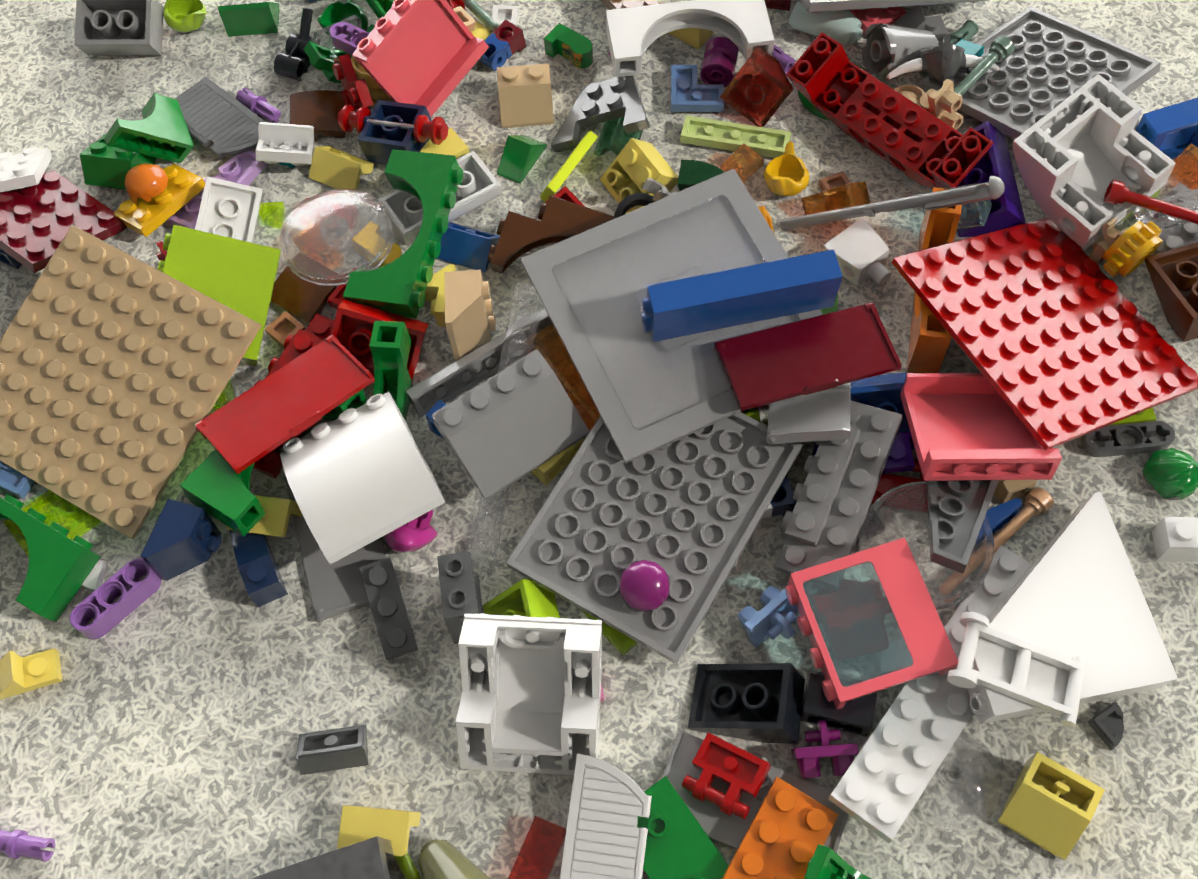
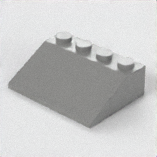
M538 349L432 414L436 428L485 500L496 495L590 433L558 377Z

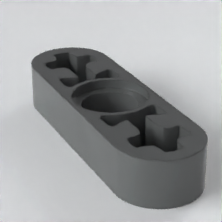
M1163 421L1109 425L1085 434L1081 445L1085 453L1092 457L1151 453L1157 450H1166L1175 439V431L1168 423ZM1156 431L1159 436H1164L1165 438L1160 441L1159 437L1151 436ZM1120 434L1131 435L1135 439L1136 444L1133 446L1124 444L1120 439ZM1094 437H1096L1099 442H1104L1101 447H1099L1097 443L1091 442Z

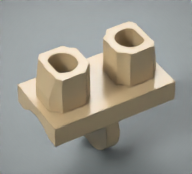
M946 79L941 89L938 91L929 89L921 96L920 107L956 130L963 124V116L956 112L962 105V96L954 92L953 81Z

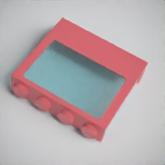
M905 537L790 574L788 586H785L788 600L792 606L796 605L800 613V617H797L799 629L803 637L808 636L813 647L809 649L811 660L816 669L821 668L825 681H822L824 694L829 702L834 701L836 709L843 708L846 701L938 672L941 676L957 667V656Z

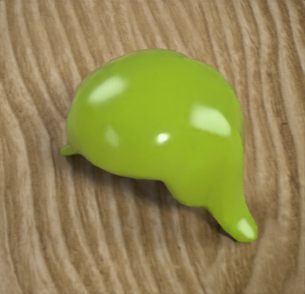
M167 0L164 5L163 16L167 25L179 32H191L198 30L202 26L207 12L201 0Z

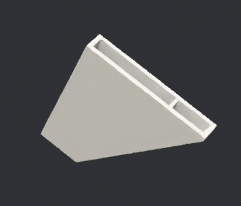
M1094 493L1077 507L988 618L989 628L1072 659L1073 656L1084 657L1087 661L1079 704L1160 688L1178 679L1102 493ZM979 637L972 669L1011 684L1017 651ZM1031 657L1025 690L1064 705L1069 671ZM976 684L975 688L968 689L970 707L973 713L977 715L979 724L1045 711Z

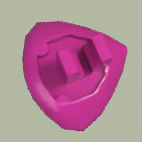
M433 509L386 534L385 540L390 549L397 553H410L431 543L437 536V532L430 525L434 512Z

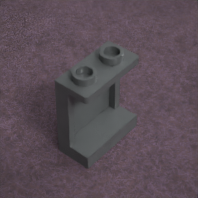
M469 551L437 556L443 617L454 644L459 643L464 615L484 614L480 580L478 575L474 576L472 557Z

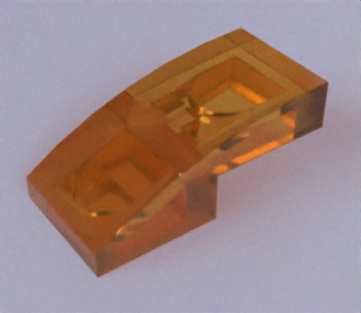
M743 144L719 168L724 172L735 169L744 184L746 179L763 166L764 158Z

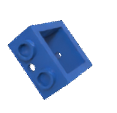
M1198 97L1143 114L1135 131L1172 160L1198 152Z

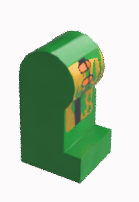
M558 23L544 38L546 55L554 58L559 54L570 60L577 68H587L593 63V44L591 40L565 25Z

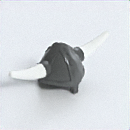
M944 35L943 45L922 48L920 50V58L898 66L887 74L886 77L890 80L904 73L920 71L927 72L934 80L943 83L946 79H951L958 69L976 67L984 58L964 54V48L951 44L950 35ZM993 64L989 69L997 72L1000 67Z

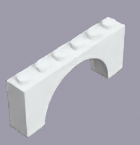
M690 0L606 10V32L615 77L640 75L642 57L650 44L668 32L683 28H702L724 35L737 45L746 62L772 59L775 39L764 0Z

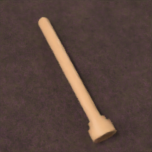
M1034 487L1025 496L1024 507L969 559L964 574L956 572L940 587V595L944 598L950 597L997 551L999 546H1003L1030 518L1039 514H1045L1054 505L1051 495L1040 487Z

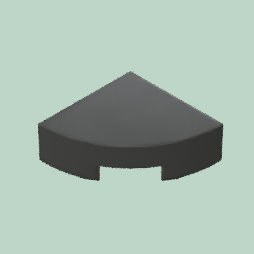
M1116 701L1087 722L1110 750L1114 749L1123 738L1124 716Z

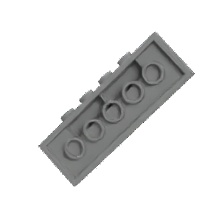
M851 401V437L842 440L815 441L819 447L816 454H810L806 460L804 471L808 475L804 484L799 482L795 488L793 500L797 502L793 512L787 511L783 518L782 529L785 530L786 539L775 565L777 571L790 575L791 573L852 554L903 420L902 414ZM846 569L810 580V582L838 591Z

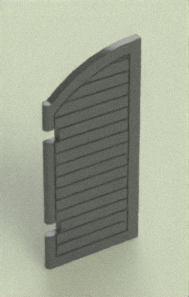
M207 77L175 98L179 102L190 135L204 147L213 144V146L209 147V151L218 158L256 149L259 140L258 125L260 122L265 121Z

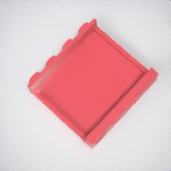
M394 0L391 9L375 23V28L370 34L358 43L357 49L352 56L393 102L426 106L430 117H432L489 46L483 39L473 36L446 0Z
M907 373L900 396L924 481L1052 480L1062 460L1059 449L1051 448L1045 451L982 373Z

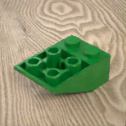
M104 134L103 137L90 144L86 150L79 154L85 184L126 190L124 183L128 171L139 164H154L157 158L109 146L106 144V134Z

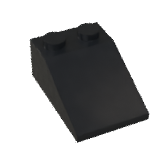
M791 663L698 664L688 728L694 731L709 732L711 734L762 743L798 744L805 678Z

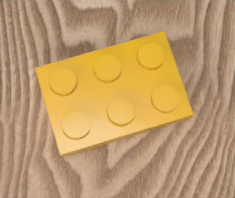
M173 163L171 166L163 169L168 177L167 188L161 194L152 197L150 202L137 198L138 202L133 203L131 199H128L121 203L114 214L128 228L147 237L204 189L205 181L202 177Z

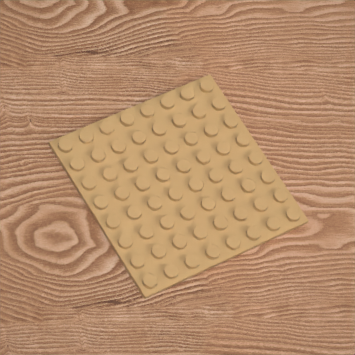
M71 225L0 339V461L127 537L135 539L198 432L195 430L194 425L209 415L262 325L82 229Z

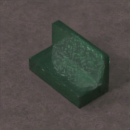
M624 117L604 122L594 154L599 157L612 151L618 156L631 138L640 140L643 130L627 134L623 127Z

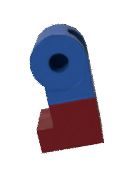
M505 19L485 40L489 48L480 57L479 61L497 71V67H502L506 60L516 51L521 52L527 47L523 30Z

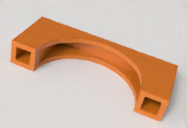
M933 187L932 192L943 191V190H949V189ZM962 205L932 209L925 212L920 228L918 251L954 242ZM914 291L906 372L938 373L952 336Z

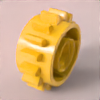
M1138 221L1126 230L1103 254L1102 258L1106 261L1103 269L1112 277H1116L1118 274L1123 278L1127 277L1144 262L1147 256L1152 255L1161 245L1163 240L1158 236L1162 230L1152 221H1149L1146 225Z

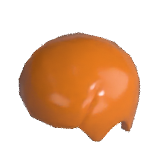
M139 164L128 171L125 176L124 185L133 203L138 202L137 198L150 202L152 197L161 194L167 188L168 177L164 170L157 165Z

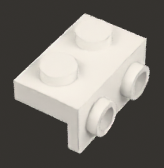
M259 123L256 161H264L267 164L286 162L295 166L312 164L314 153L313 126Z

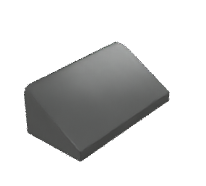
M366 724L299 734L296 761L301 775L368 765Z

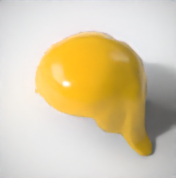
M789 141L786 143L784 154L774 158L766 165L764 170L765 183L772 193L779 196L797 195L805 190L809 184V171L805 167L804 162L796 156L794 143Z

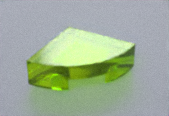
M284 202L261 203L258 214L261 216L262 221L271 227L283 228Z

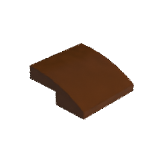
M314 90L290 94V124L313 126L314 141L317 140L318 135L345 138L346 132L342 131L338 124V113L345 106L341 91Z
M300 253L274 282L271 301L310 323L316 313L321 314L327 303V298L343 279L346 280V278Z

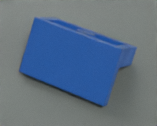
M449 222L446 233L442 235L440 242L441 251L437 259L475 270L481 269L482 272H486L489 264L488 255L492 244L497 245L500 236Z

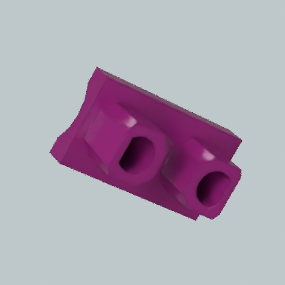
M819 720L816 724V731L805 732V741H818V746L791 749L792 760L797 759V767L801 778L821 777L819 758L831 757L833 776H842L854 761V755L859 754L858 743L829 745L830 740L841 739L840 730H827L825 720Z

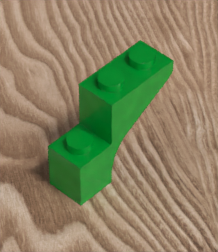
M375 321L369 345L374 361L375 382L373 395L390 392L404 419L407 420L410 399L406 391L413 387L407 370L411 339L405 322Z

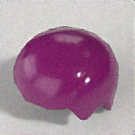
M648 560L634 562L621 575L620 592L622 598L631 608L644 612L657 609L666 601L669 595V577L665 569L656 562Z

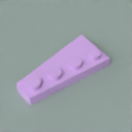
M251 150L235 155L219 167L220 173L212 178L249 186L268 164L264 161H256V152ZM204 189L165 222L172 226L178 225L195 229Z

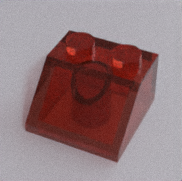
M758 45L728 84L720 98L756 126L764 127L793 91V87L780 62Z

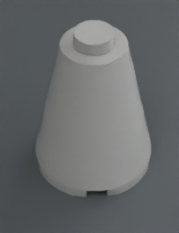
M883 23L872 24L864 33L863 39H867L866 47H862V60L864 67L870 74L874 73L876 75L875 78H883L898 66L920 58V50L922 48L938 46V40L931 31Z

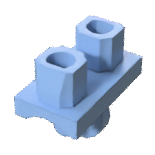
M769 586L760 596L761 604L764 607L759 612L751 606H746L738 613L740 624L746 630L749 641L757 648L768 637L774 640L781 634L787 639L791 638L794 635V629L791 624L797 619L795 613L798 612V608L796 605L792 606L790 604L785 589L780 591L773 586Z

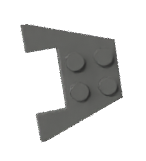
M634 76L613 77L609 80L593 82L585 86L551 142L554 152L576 148L581 128L624 117L623 127L627 134L650 128Z

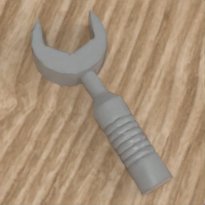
M647 178L641 188L653 193L654 197L652 200L654 201L677 193H669L663 184L651 178Z

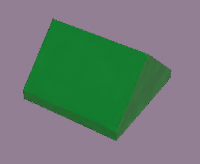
M262 2L218 6V11L228 37L278 33L279 3Z

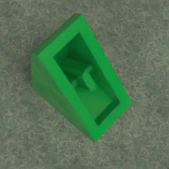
M508 135L497 175L521 184L546 149L547 144L526 135Z

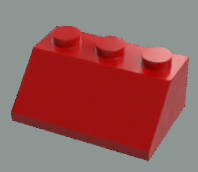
M344 299L337 308L331 335L336 337L374 376V361L369 347L374 322H405L411 339L407 370L412 381L429 323Z

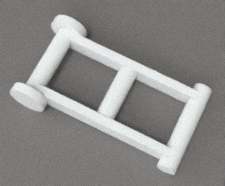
M964 612L961 614L960 624L965 627V633L957 669L948 672L947 681L949 683L968 689L975 688L976 684L1060 716L1061 724L1065 726H1076L1087 661L1084 657L1073 656L1072 659L989 628V619L982 614L975 612ZM979 637L1017 651L1011 684L972 669ZM1031 657L1069 671L1064 705L1025 690Z

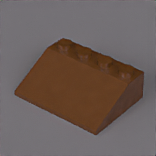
M1198 242L1147 256L1144 261L1168 323L1183 342L1198 338Z

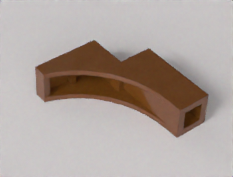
M551 195L548 203H542L540 207L539 220L508 211L506 219L501 218L498 225L497 234L500 235L497 245L492 244L489 251L488 260L491 261L492 271L503 273L523 254L544 245L566 240L611 221L615 216Z

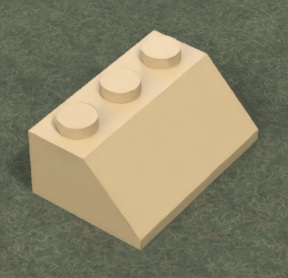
M481 269L445 272V325L455 362L490 342L491 332L496 331L495 314H493L489 282L483 281Z

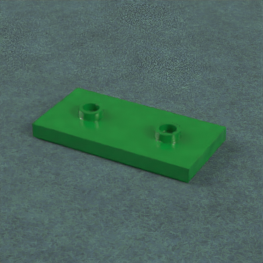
M666 776L644 791L646 795L652 796L649 818L638 816L637 828L648 829L643 865L644 872L649 879H721L728 867L727 862Z

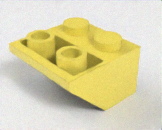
M631 138L600 178V181L619 204L626 196L635 193H647L654 197V194L650 191L641 189L647 178L660 182L670 193L678 183V175L651 143ZM637 205V206L631 207V208L626 212V214H627V213H630V212H632V211H634V210H637V209H639V208H642V207H644V206H638V205Z
M1036 752L1026 761L997 822L1058 858L1065 860L1091 822L1105 789L1043 754Z

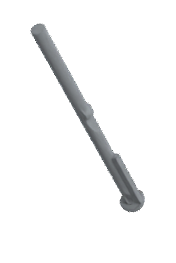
M990 176L988 183L781 219L780 228L781 230H788L863 216L874 217L876 216L875 213L925 206L927 211L991 199L995 200L1003 194L1005 186L1002 179L997 176Z

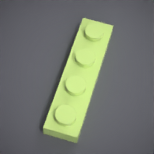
M686 115L680 143L776 158L784 154L786 143L791 139V132Z

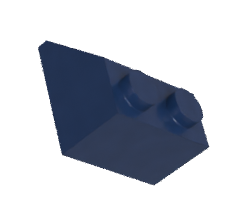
M168 499L140 557L162 580L168 581L209 561L212 552H216L221 544V531L203 508Z

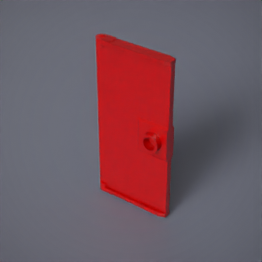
M330 335L313 348L194 425L195 430L212 445L238 475L241 471L291 437H296L321 420L325 414L375 382V379L370 371L336 337Z

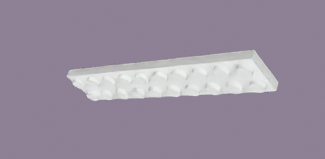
M1002 545L999 546L944 627L957 657L960 654L965 633V627L960 624L961 614L964 612H975L989 618L1032 565ZM938 672L908 681L828 798V800L887 843L893 840L973 715L969 703L970 695L968 689L949 683L947 681L948 673L940 676Z

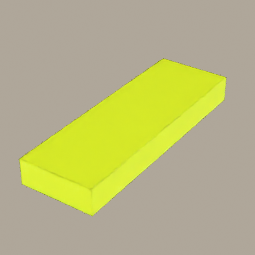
M588 131L541 193L540 199L546 202L550 195L553 196L598 138L596 134Z

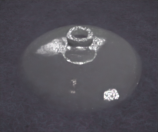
M965 731L960 733L911 810V813L919 821L939 831L962 833L981 826L994 814L1002 796V776L995 757L986 745ZM948 770H957L960 776L959 779H952L948 774Z

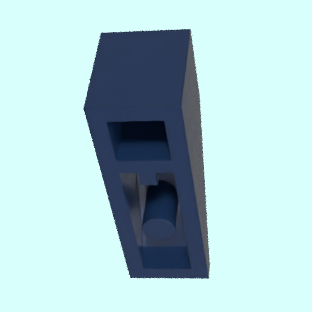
M229 530L241 577L249 597L257 607L288 595L266 535L247 533L243 537L236 531Z

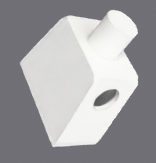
M864 217L823 245L822 251L834 249L842 276L855 285H859L869 276L878 285H883L891 277L892 273L884 266L888 258L889 248Z

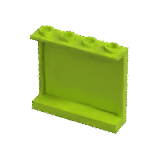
M173 225L172 233H166L163 250L167 251L165 261H159L157 270L261 324V328L242 360H245V364L257 366L281 249Z

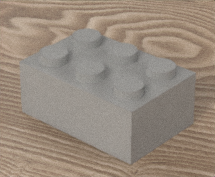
M77 0L74 45L88 56H162L164 7L158 0Z

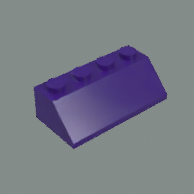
M988 121L974 128V130L993 141L994 144L956 188L988 183L990 176H997L1004 182L1005 189L1003 194L995 200L962 204L961 216L957 226L960 238L975 237L1026 223L1006 137Z

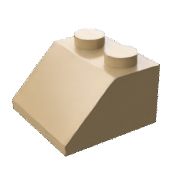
M549 63L497 67L502 128L554 124Z

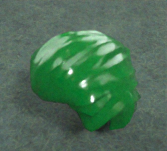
M349 0L346 3L339 1L331 3L317 18L320 26L330 37V28L339 22L350 23L365 31L368 27L366 13L358 4Z
M1175 448L1157 450L1152 453L1144 464L1143 477L1163 498L1177 497L1183 500L1192 495L1198 487V463L1186 452L1176 450Z

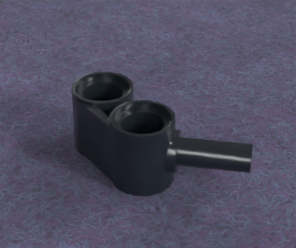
M303 8L300 32L289 35L285 46L286 53L279 52L274 60V72L277 75L302 81L300 78L304 72L307 73L311 64L304 48L309 41L319 45V42L310 36L312 9Z

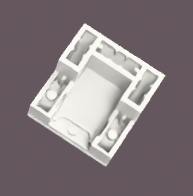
M1099 74L1016 138L1012 144L1018 169L1033 198L1046 215L1084 250L1091 246L1099 236L1103 235L1102 227L1112 218H1116L1117 222L1115 225H1117L1139 207L1127 202L1113 205L1103 201L1106 189L1112 179L1125 183V186L1129 187V191L1151 197L1168 183V178L1176 164L1134 130L1143 108Z
M390 392L373 395L361 407L343 411L338 419L328 424L321 423L315 426L310 434L300 439H290L283 445V448L279 449L283 469L295 500L330 565L445 503L435 477L419 451L406 420Z
M465 614L458 643L463 690L456 719L460 769L574 775L577 753L598 758L602 675V620Z

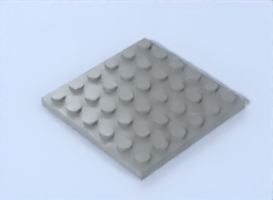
M1030 6L976 43L984 46V54L981 58H985L989 54L991 43L1000 35L1008 37L1013 42L1015 50L1007 59L994 63L1000 67L999 71L996 72L988 69L962 95V105L958 110L983 123L988 121L997 130L1016 139L1097 74L1101 75L1127 96L1160 71L1161 62ZM975 67L958 69L956 74L949 79L954 82V88ZM930 76L920 81V88L925 93L929 89L938 91L943 86V83L934 80Z

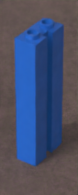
M833 249L647 285V298L642 299L644 331H650L652 341L657 342L833 307L843 276Z

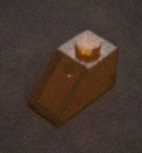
M866 182L848 183L801 198L805 215L870 204Z

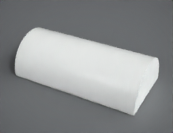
M474 151L457 159L459 166L463 169V180L457 187L455 194L456 203L454 208L450 210L448 223L502 194L501 184ZM396 190L378 199L381 210L399 241L403 245L413 242L419 234L423 221L422 202L412 194L402 190Z

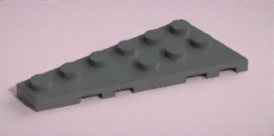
M999 480L926 481L930 561L964 574Z

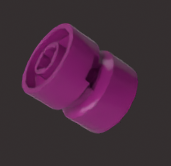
M715 37L706 44L704 60L702 61L700 77L706 85H724V87H727L734 79L739 48L727 37Z

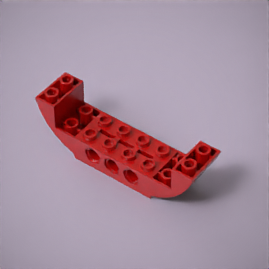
M823 32L818 35L786 73V76L794 86L823 115L839 127L841 131L921 186L924 185L930 189H933V187L944 189L956 188L994 144L993 141L971 127L963 135L849 61L842 44Z

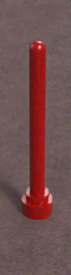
M1112 179L1106 189L1104 202L1113 205L1127 202L1198 224L1197 211L1129 191V187H1126L1123 182Z

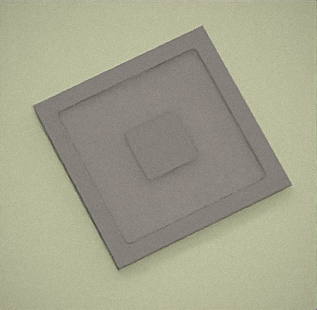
M735 169L520 259L625 464L741 412L721 361H719L714 350V342L823 315L819 309L656 342L652 341L650 331H644L642 299L647 298V285L788 258Z

